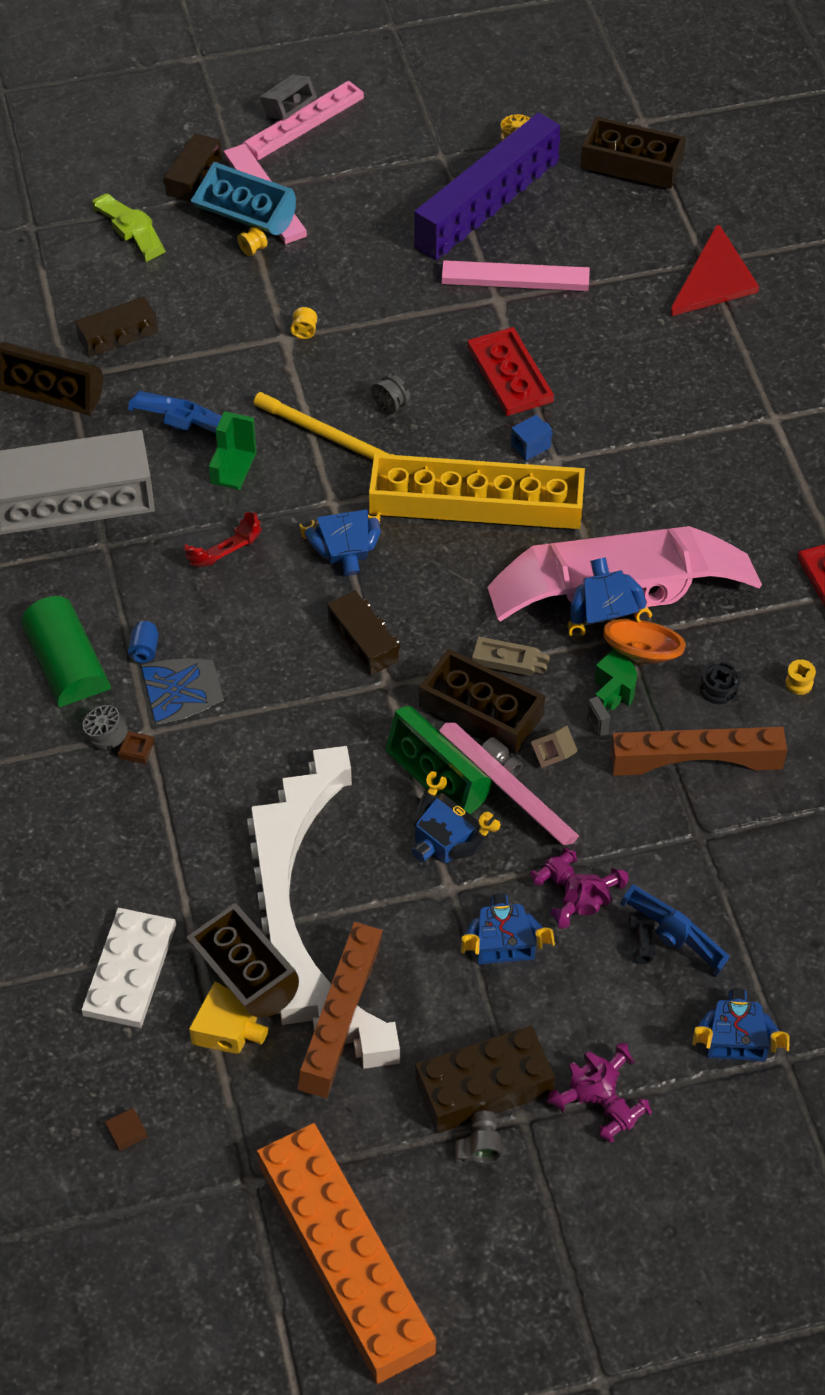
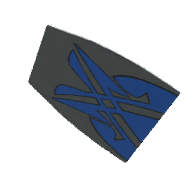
M170 659L141 665L156 724L172 722L192 716L224 700L213 660Z

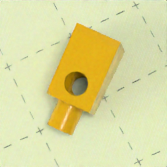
M214 982L189 1031L191 1044L238 1054L241 1052L246 1040L262 1045L266 1039L268 1027L256 1023L257 1017L249 1014L228 988Z

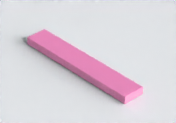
M347 81L309 103L286 120H280L244 141L243 144L248 147L255 159L260 160L362 100L364 92L350 81Z
M245 144L224 151V158L231 168L271 181ZM294 213L290 225L279 236L287 244L307 237V231Z
M443 260L442 284L588 291L589 267Z
M445 723L439 730L440 733L562 845L573 844L578 839L579 835L461 727L456 723Z

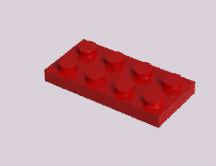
M514 327L467 340L468 350L506 416L554 402L553 392Z

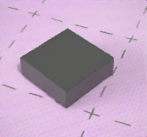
M598 696L589 699L587 718L599 736L608 734L610 715Z

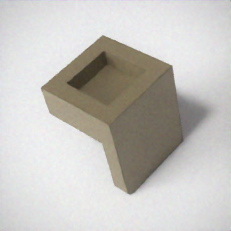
M568 726L546 733L531 741L541 768L565 760L577 752Z

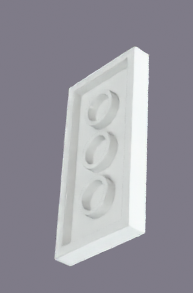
M118 908L82 1007L83 1016L142 1028L176 928L175 919Z

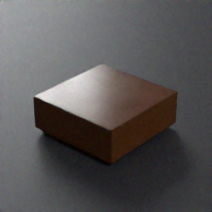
M128 731L118 751L119 759L146 764L154 745V736Z
M134 1108L105 1121L106 1127L119 1152L148 1138L147 1132Z

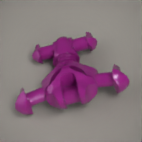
M563 848L562 855L548 858L542 869L537 872L532 870L529 875L536 886L543 885V882L550 878L558 886L565 888L564 906L561 909L553 908L549 912L555 919L558 929L569 928V917L573 913L593 915L599 912L600 905L607 906L612 902V894L609 888L614 885L618 889L625 888L629 881L628 873L611 867V874L603 878L596 874L576 875L574 869L568 865L578 861L576 851Z
M622 1042L615 1045L616 1054L609 1062L590 1051L584 1054L587 1064L581 1068L575 1062H572L569 1065L572 1078L569 1084L570 1089L562 1093L552 1089L547 1096V1103L557 1107L562 1113L565 1112V1105L575 1100H578L580 1104L590 1102L602 1105L605 1108L604 1114L612 1121L606 1126H599V1136L606 1139L609 1143L614 1142L613 1136L618 1132L632 1129L635 1122H637V1118L644 1113L648 1116L652 1114L648 1100L639 1098L638 1103L629 1108L626 1105L625 1099L618 1098L617 1094H615L616 1082L620 1075L617 1070L625 1062L629 1065L635 1062L629 1053L628 1043Z

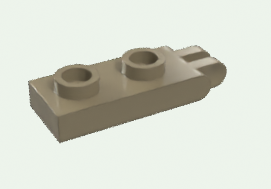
M479 636L472 657L473 661L487 668L528 676L534 675L535 672L546 673L547 664L550 659L548 655L540 653V650L535 647Z

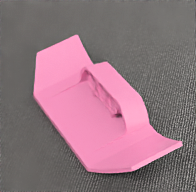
M686 526L534 545L508 565L488 586V591L497 619L501 622L525 606L549 596L565 594L568 600L572 602L576 587L582 584L583 579L593 577L590 561L606 557L610 573L622 570L624 574L630 575L643 588L647 607L672 604L678 601L689 589L692 578L706 576L723 577L743 582L759 589L762 583L748 554L709 533ZM653 586H659L656 592L649 593Z

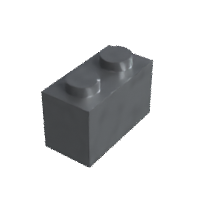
M299 75L289 76L260 96L267 118L286 120L317 98L310 77Z

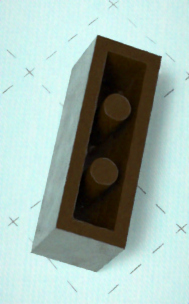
M194 133L191 139L185 143L181 154L176 156L170 170L164 174L163 184L165 185L167 196L191 202L213 162L219 163L222 158L221 141L219 139Z
M144 296L75 320L78 339L89 358L158 333L156 314Z
M354 590L327 603L328 621L370 676L399 662V649L401 646L397 637L394 634L390 635L383 619L380 616L376 617L366 598H361L358 592Z

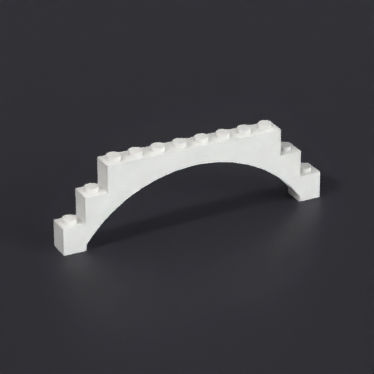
M347 746L313 750L314 762H308L310 775L282 778L283 790H278L279 803L252 806L253 818L247 819L249 836L255 835L256 842L251 843L252 859L259 861V867L254 868L256 885L262 884L263 892H258L260 910L266 909L267 916L261 918L263 934L269 935L270 942L296 970L299 977V987L293 1000L276 1014H281L282 1025L313 1021L314 1031L331 983L314 964L303 946L295 927L289 900L290 881L297 851L314 818L344 786L352 785ZM357 1006L345 1043L354 1042L356 1058L362 1057L363 1069L400 1064V1047L395 1022L386 1023Z

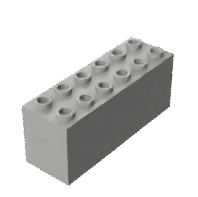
M142 430L0 451V535L155 512L151 477Z

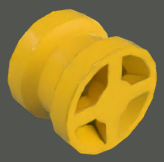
M251 227L248 233L243 232L237 237L241 250L249 257L254 255L257 249L262 250L268 245L265 234L258 227Z
M307 307L296 309L293 313V322L291 324L292 334L300 339L313 337L317 323L316 312Z
M795 660L789 665L785 684L790 692L804 695L812 690L816 674L813 664L806 660Z

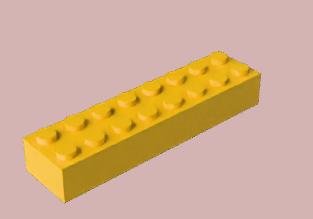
M374 454L369 490V514L377 515V511H379L381 515L580 529L585 468Z

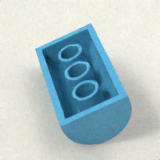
M213 162L191 200L195 207L251 227H258L262 231L273 235H279L288 228L296 208V197L291 188Z

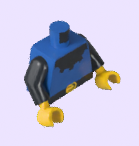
M432 771L426 778V782L430 787L424 791L416 810L413 825L415 827V840L418 844L412 849V853L420 862H425L432 854L443 863H448L453 859L473 856L487 840L488 832L499 830L500 822L495 819L488 826V821L493 817L492 813L484 812L478 821L443 793L437 795L438 790L445 788L447 780L442 776L440 782L434 785L433 781L437 773Z

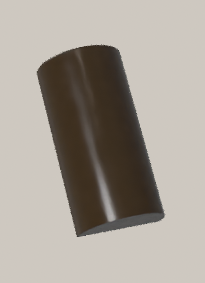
M6 341L0 343V391L85 415H91L99 402L103 387V373L100 367Z
M236 902L186 937L199 955L252 1016L259 1018L272 1016L283 1010L296 995L299 987V977L296 970Z

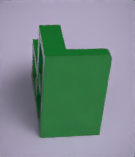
M224 411L216 428L217 449L209 465L210 484L240 490L257 453L254 418Z

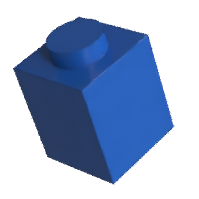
M535 415L511 428V446L527 461L551 448L552 429L547 422H543L538 415Z

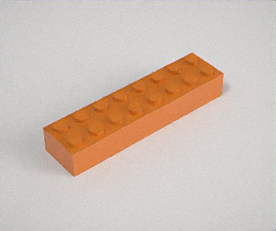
M315 1123L257 1150L260 1170L376 1384L435 1355L436 1338Z

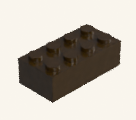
M595 116L582 145L580 168L671 189L684 159L686 137Z
M449 648L419 686V707L451 723H456L459 727L485 740L494 737L506 746L509 752L515 755L544 716L545 695Z
M532 1025L415 1064V1081L437 1134L471 1123V1116L478 1111H491L498 1114L545 1098L555 1086V1075Z

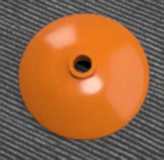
M636 619L613 620L605 625L603 631L605 640L614 650L639 665L671 661L681 656L685 651L686 643L679 634L667 627L641 620V622H638Z

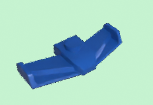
M138 391L130 399L128 405L129 411L137 408L165 414L164 423L171 425L177 430L188 431L193 424H196L216 433V428L222 415L185 399Z
M634 884L631 885L623 896L620 905L624 907L628 904L658 922L659 925L655 933L659 935L660 940L670 947L674 946L680 950L686 943L715 969L713 974L717 977L727 963L729 955L680 911L675 910Z

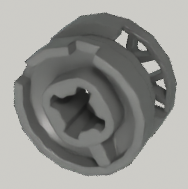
M391 373L386 374L381 381L374 383L371 387V393L376 404L388 414L396 413L399 407L405 406L410 401L409 389L405 390L403 387L404 381L396 374L391 376Z
M111 705L96 707L87 714L83 721V730L94 747L99 750H107V747L111 745L113 748L125 739L128 733V726L122 716Z

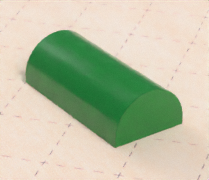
M61 596L46 597L38 600L26 609L21 618L22 629L59 708L111 689L110 682L70 600Z
M405 706L395 711L385 751L426 790L430 787L426 782L427 775L434 771L437 773L433 781L434 785L440 782L442 776L447 780L445 788L438 790L437 795L443 793L469 814L477 810L491 790V779L413 707Z

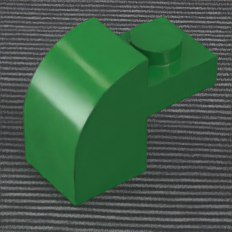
M614 649L596 665L594 682L602 687L595 694V697H599L607 712L610 709L614 710L621 701L628 706L632 703L637 680V672L633 663Z

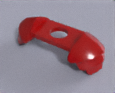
M246 512L239 526L234 528L236 535L207 550L200 547H189L185 544L183 549L186 552L185 556L189 560L190 566H212L216 560L246 544L251 545L262 531L260 527L261 521L258 520L257 513Z

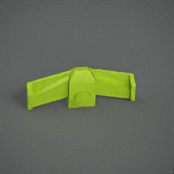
M108 193L92 201L93 210L95 212L99 211L113 219L111 220L112 228L125 241L132 237L134 238L144 257L145 263L166 252L152 226V219L145 212L130 209L115 200Z

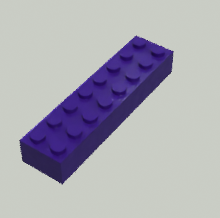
M538 112L414 211V247L434 260H438L441 256L447 254L458 242L463 241L474 229L479 228L490 216L495 215L513 197L524 191L535 179H539L546 170L555 166L559 160L560 124Z

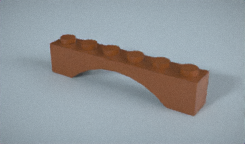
M784 727L613 733L611 744L613 776L642 775L668 764L692 760H720L740 764L753 770H781L784 767L787 754Z
M358 922L353 923L302 1064L297 1090L328 1098L353 1017L379 952L383 930Z

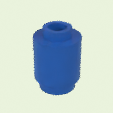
M148 621L138 622L131 631L128 655L138 663H146L155 658L159 633L153 623Z

